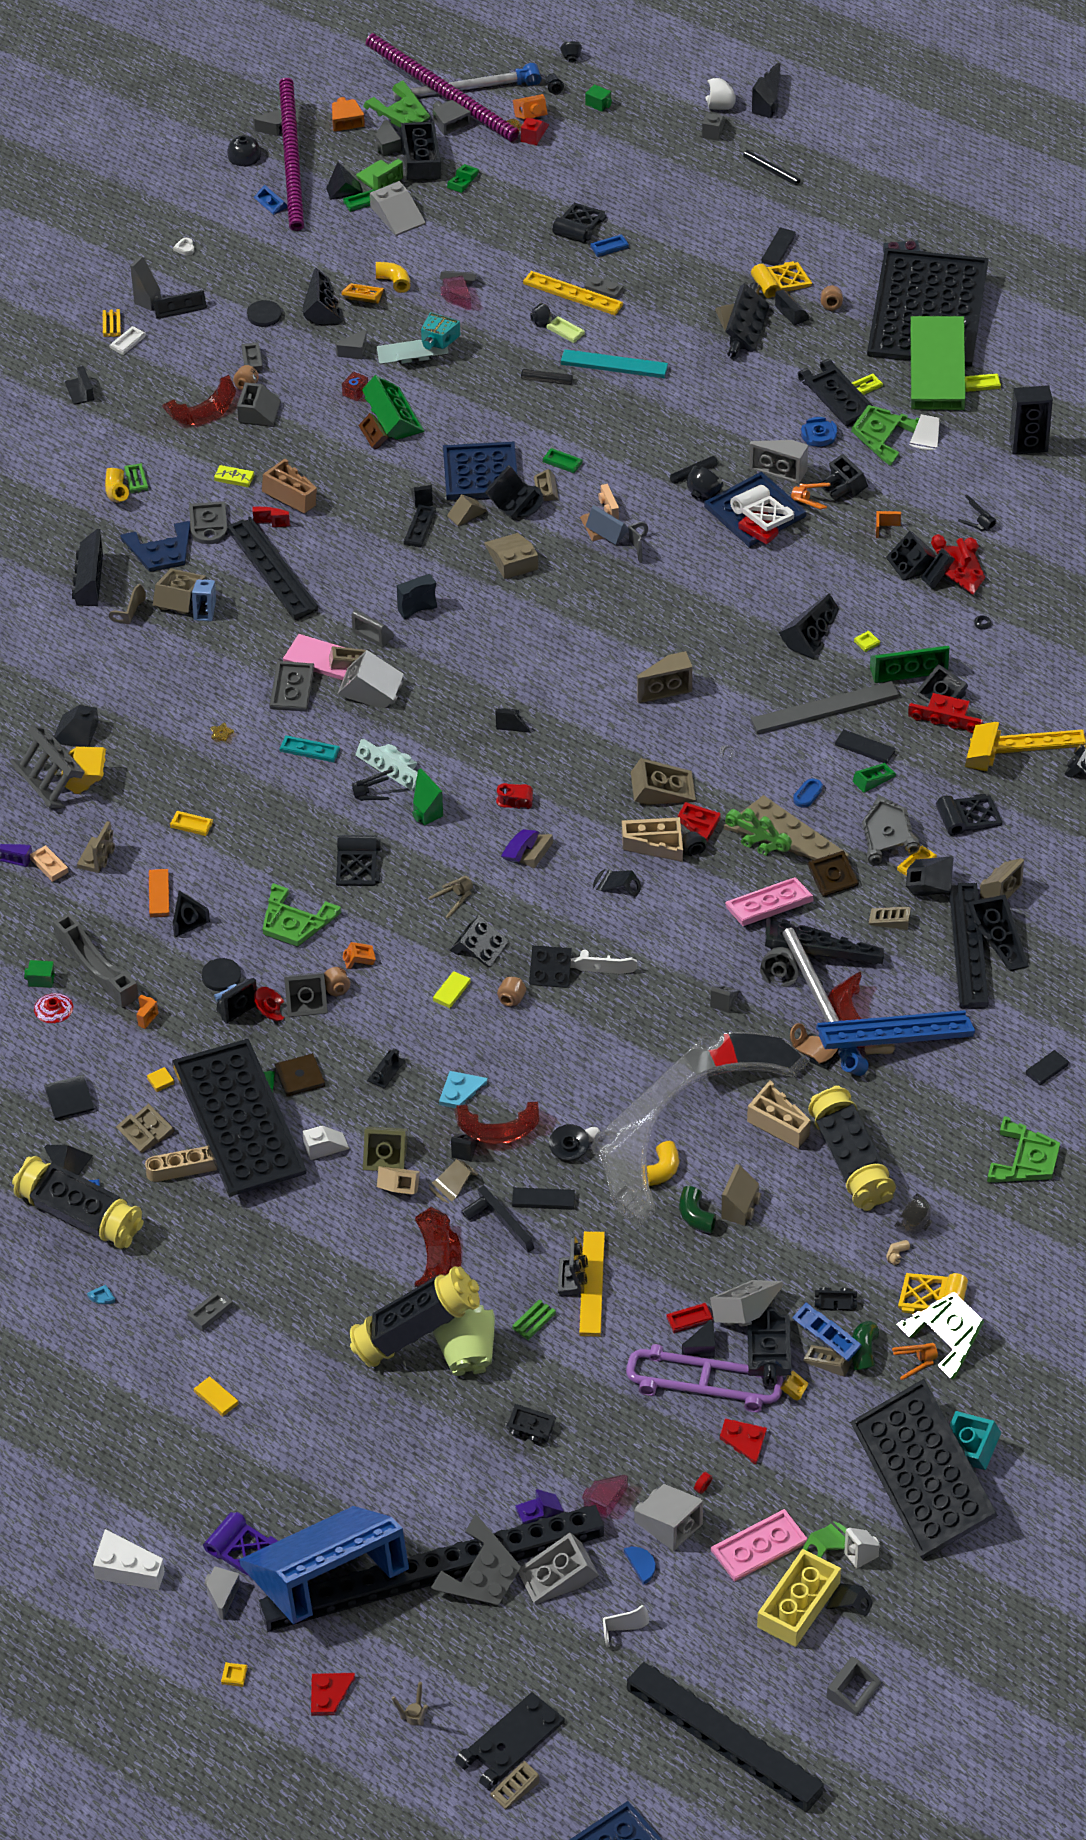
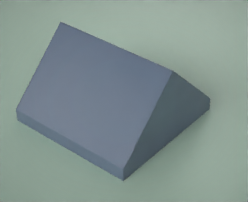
M592 506L585 527L616 545L629 531L628 527L597 506Z

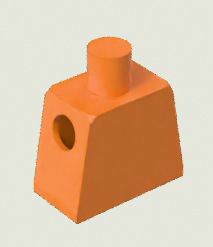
M543 94L512 100L515 117L526 119L527 117L534 118L548 115Z
M340 97L337 99V102L332 103L333 131L365 127L364 113L356 100H346L345 97Z

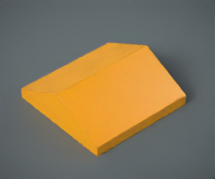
M350 283L342 291L341 295L345 299L378 304L384 288Z

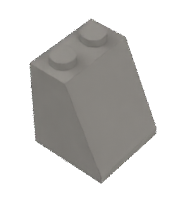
M366 650L347 668L338 695L371 706L386 708L389 704L393 705L398 697L396 693L403 684L401 682L403 673Z
M663 1484L659 1489H654L646 1501L636 1506L634 1522L672 1551H675L703 1524V1500Z

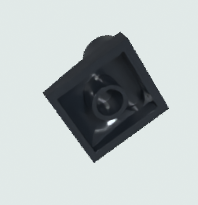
M938 664L915 694L928 703L933 693L962 699L966 695L968 684Z
M255 978L247 979L222 994L221 999L217 1003L216 1011L221 1015V1019L226 1024L257 1006L254 994L257 991Z

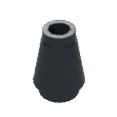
M550 73L547 76L548 91L555 95L560 94L563 91L564 83L555 73Z

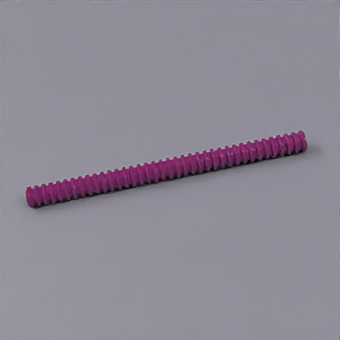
M375 33L367 37V47L385 57V59L400 67V69L424 85H427V87L447 100L457 102L469 110L471 116L477 118L478 121H481V123L501 136H504L505 139L511 142L518 137V128H515L479 102L468 97L467 94H464V92H461L452 84L426 69V67L411 59Z
M282 78L279 81L288 219L289 228L299 231L304 228L294 82L290 78Z

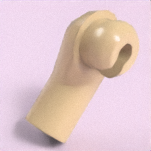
M895 1044L865 1046L866 1055L891 1054L895 1050Z
M903 1240L890 1245L886 1255L887 1261L890 1264L897 1265L900 1263L901 1260L898 1258H901L899 1254L910 1249L909 1241Z

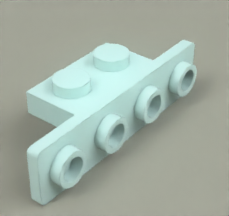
M422 340L377 346L379 363L401 361L402 364L410 363L415 358H419V361L429 360V356L447 354L448 346L445 349L432 347L428 350L423 347Z
M365 739L360 740L356 752L357 757L381 772L393 769L394 771L387 774V776L411 791L415 789L418 772L413 769L416 767L417 762L412 760L411 756L401 753L395 746L390 744L376 747Z

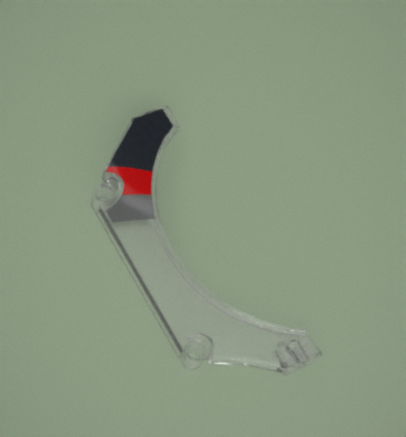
M727 1032L718 1036L717 1040L708 1034L700 1036L696 1044L602 1132L597 1133L591 1144V1152L595 1156L600 1157L604 1166L612 1205L615 1210L629 1222L633 1221L639 1225L638 1228L655 1214V1204L647 1177L646 1156L648 1142L655 1121L668 1103L680 1092L710 1076L740 1070L767 1071L796 1078L809 1064L806 1057L782 1037L752 1032Z

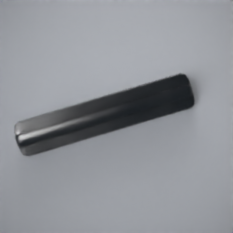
M522 369L521 379L566 385H572L573 375L529 369Z
M710 456L670 474V481L673 484L687 479L689 472L694 466H697L696 469H701V467L710 469L718 465V460L715 456Z

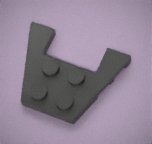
M475 1514L465 1533L483 1544L482 1549L462 1582L441 1571L430 1589L479 1602L499 1605L521 1566L480 1517Z

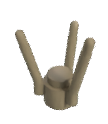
M462 876L443 885V890L428 898L431 900L451 890H454L457 895H463L446 915L447 919L472 894L470 890L473 888V883L467 876Z
M419 1682L416 1703L410 1704L405 1711L395 1696L391 1699L399 1711L402 1720L406 1719L410 1725H424L428 1705H424L423 1709L421 1707L422 1682Z

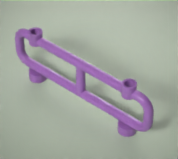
M658 1344L652 1345L650 1350L639 1349L634 1351L629 1357L626 1368L628 1378L632 1382L640 1384L639 1392L642 1395L654 1396L657 1387L720 1396L745 1400L744 1408L747 1411L757 1413L761 1411L762 1403L770 1404L780 1399L783 1391L780 1388L784 1382L783 1376H777V1384L771 1395L707 1386L711 1368L748 1373V1365L663 1352V1347ZM645 1357L657 1362L664 1360L703 1366L699 1385L637 1375L635 1373L637 1360Z

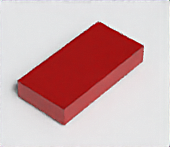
M706 1303L666 1314L673 1333L704 1325L709 1320L713 1321Z

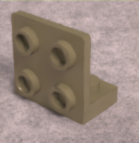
M106 821L98 838L91 837L77 863V868L99 873L102 867H106L108 855L113 854L115 849V843H113L114 832L111 829V822Z

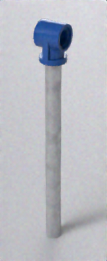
M528 63L523 69L517 68L513 73L449 82V84L463 91L517 82V85L525 82L528 86L538 85L542 78L538 66L535 63ZM427 86L410 89L416 98L438 95V93ZM393 91L394 100H401L402 98Z
M788 928L784 930L783 936L826 1022L839 1021L794 929ZM857 1047L840 1048L838 1050L841 1058V1067L844 1071L855 1076H862L867 1072L868 1061L861 1056Z

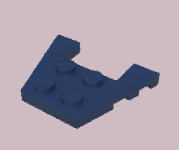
M190 521L174 524L177 536L174 538L150 541L144 544H140L137 532L121 534L120 538L149 572L185 565Z

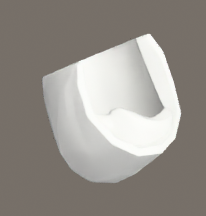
M720 78L707 80L710 85V95L705 97L708 108L714 110H729L733 108L736 96L732 87Z

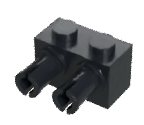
M844 454L829 463L831 474L818 482L831 484L828 487H821L825 492L836 483H840L836 488L829 491V495L834 501H837L847 492L854 497L868 487L864 473Z

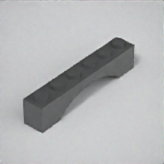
M70 913L53 922L55 938L122 1008L138 999L137 983L126 971L115 968L99 953L86 935L81 924Z

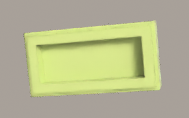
M559 316L547 324V329L572 343H575L585 334L584 330Z

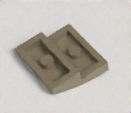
M149 1103L135 1116L130 1113L116 1126L140 1153H143L175 1132L173 1127Z

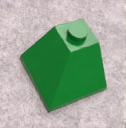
M420 768L417 773L412 814L417 822L420 821L425 826L444 816L443 793Z

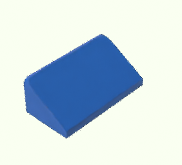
M266 185L254 196L273 215L288 208L287 204Z

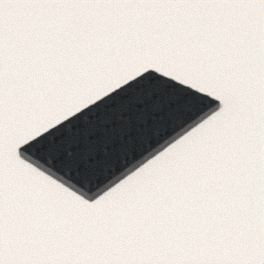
M249 1038L172 1060L174 1071L229 1197L306 1175L307 1169Z
M925 1379L913 1384L850 1422L922 1560L998 1516Z

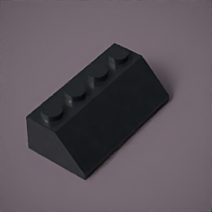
M96 529L80 542L79 550H76V561L78 562H75V574L77 575L73 576V586L75 588H72V599H75L76 606H98L103 563L101 529Z

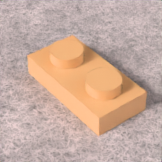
M601 485V493L598 496L600 503H604V511L619 519V507L609 485Z
M46 845L30 854V860L52 882L68 873V867Z

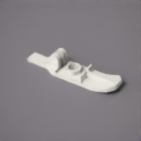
M582 950L580 957L571 959L570 968H576L581 971L624 974L634 972L637 969V960L634 958L611 959L610 955L607 958L589 957V952Z

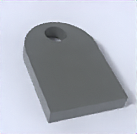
M225 501L189 504L191 535L194 540L202 544H214L223 540L227 535ZM207 534H213V535H214V536L211 537V538L205 537Z

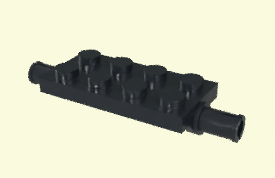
M756 282L751 283L750 287L745 283L740 286L725 330L730 336V348L727 355L731 359L738 358L740 349L753 352L760 337L770 304L758 295L761 286Z
M775 1299L771 1301L760 1318L751 1321L752 1324L747 1325L748 1376H764L763 1382L766 1386H769V1380H771V1386L776 1385L777 1376H791L789 1315H781L776 1311L774 1307Z

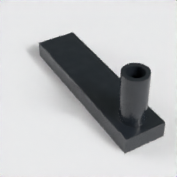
M484 1185L477 1189L480 1198L461 1210L463 1216L469 1221L488 1208L527 1253L534 1250L532 1238Z

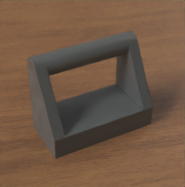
M357 610L352 612L353 633L380 647H384L394 637L393 632L386 625Z
M851 1656L828 1686L827 1699L857 1716L881 1685V1681L862 1662ZM855 1675H858L870 1682V1684L856 1703L853 1704L842 1692Z

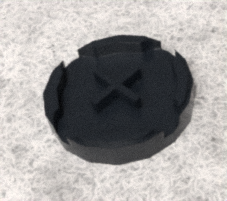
M270 300L256 301L247 308V319L251 324L258 327H268L273 323H278L281 319L280 306Z
M217 958L211 960L202 969V981L210 990H221L222 992L227 990V987L233 984L238 985L240 982L241 969L231 959Z

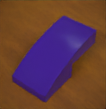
M527 829L521 830L508 843L501 857L508 861L520 862L525 849H532L539 832Z

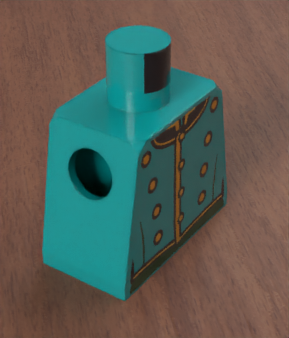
M431 312L421 328L422 344L428 350L432 347L445 349L461 335L460 321Z

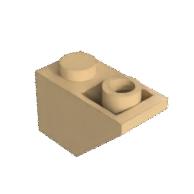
M379 1166L377 1187L392 1192L415 1194L418 1191L420 1171Z

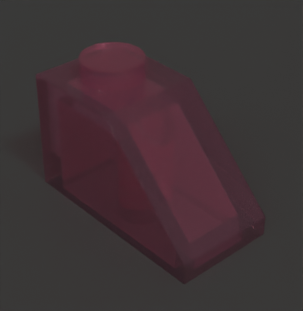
M463 275L443 279V286L440 287L441 296L445 297L448 303L471 310V296Z
M624 1474L594 1481L590 1488L587 1487L583 1493L584 1506L596 1505L600 1516L607 1519L628 1488V1476Z

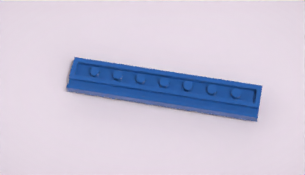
M965 1010L817 1023L815 1028L819 1032L824 1049L973 1037L975 1029L969 1017L966 1016Z

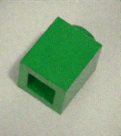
M594 84L585 93V105L603 112L612 104L610 90Z
M30 960L28 968H25L24 979L28 980V987L52 988L55 976L54 962Z

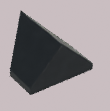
M337 162L326 187L330 200L363 193L359 181Z
M496 708L497 730L532 733L519 715V710Z
M180 890L172 923L175 937L210 922L208 908Z
M47 1144L44 1147L52 1163L76 1175L81 1173L93 1156L69 1145Z

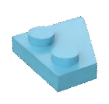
M449 1071L439 1105L459 1109L465 1104L467 1099L472 1098L476 1094L478 1089L487 1084V1078Z

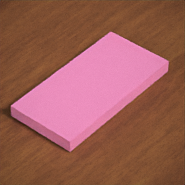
M298 634L283 657V661L314 663V672L343 680L347 668H330L329 654L331 647L341 646Z
M794 877L729 900L725 904L742 926H746L813 902V895Z
M783 1509L712 1546L711 1551L735 1582L804 1546L807 1537L787 1511Z

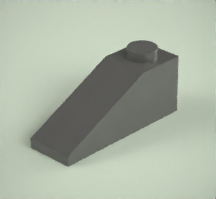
M139 256L130 265L134 304L152 311L154 309L152 300L161 298L160 288L144 257Z

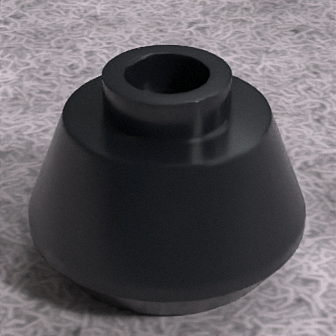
M569 41L563 43L560 50L567 61H576L580 57L582 45L576 41Z
M539 303L530 313L531 321L536 323V325L547 326L552 321L550 309L544 303Z
M687 832L682 838L683 853L688 856L702 853L707 846L706 838L698 832Z

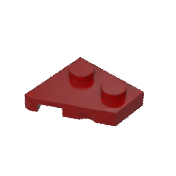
M685 802L678 817H680V823L689 831L698 832L708 842L721 819V813Z

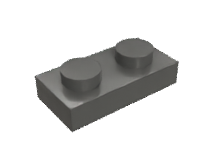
M443 270L441 271L440 279H445V282L448 283L462 280V283L472 284V281L477 279V273Z
M592 275L584 285V289L616 299L622 292L623 285Z
M259 342L241 344L244 365H250L257 371H263Z
M217 1290L187 1314L188 1320L203 1331L232 1308L233 1303Z

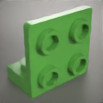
M397 159L388 165L384 161L379 160L357 173L356 178L376 191L404 178L403 162Z

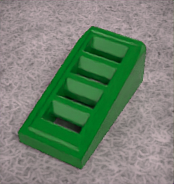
M883 763L856 771L852 782L865 793L895 777L896 773Z

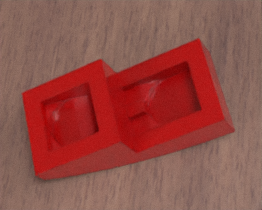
M252 507L255 523L272 522V527L290 526L288 511L273 507Z

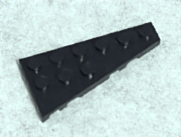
M773 916L766 918L765 947L770 949L778 947L789 948L783 936V931L793 928L805 953L809 955H824L832 959L845 958L852 962L865 961L872 965L883 964L884 948L863 942L854 944L849 941V938L843 936L840 939L831 937L832 933L805 925L796 927L790 924V921L784 919L782 922L775 921Z

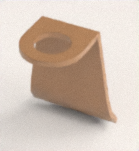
M796 1023L790 1031V1040L793 1048L814 1058L818 1063L826 1062L838 1050V1048L824 1049L820 1037L808 1036L804 1025L801 1023ZM797 1028H800L801 1035L798 1039H795V1031Z

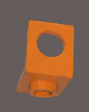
M876 511V538H879V526H901V512Z

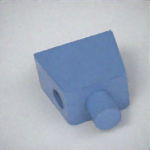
M196 580L192 591L194 620L212 621L216 603L214 580ZM201 601H206L205 605H207L206 612H208V615H198Z

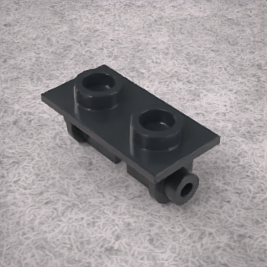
M393 1048L388 1051L367 1082L384 1089L405 1062L404 1059L399 1058V1051Z
M821 1287L819 1290H815V1296L819 1297V1299H815L814 1307L834 1309V1302H838V1310H853V1308H857V1300H853V1298H857V1291H853L851 1288H841L840 1291H832V1288Z

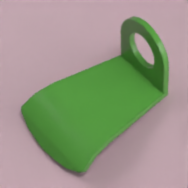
M834 1522L844 1533H846L847 1528H845L840 1523ZM829 1524L825 1528L812 1532L805 1542L803 1549L808 1551L809 1546L813 1544L818 1549L817 1556L822 1558L826 1550L845 1549V1537L832 1524Z

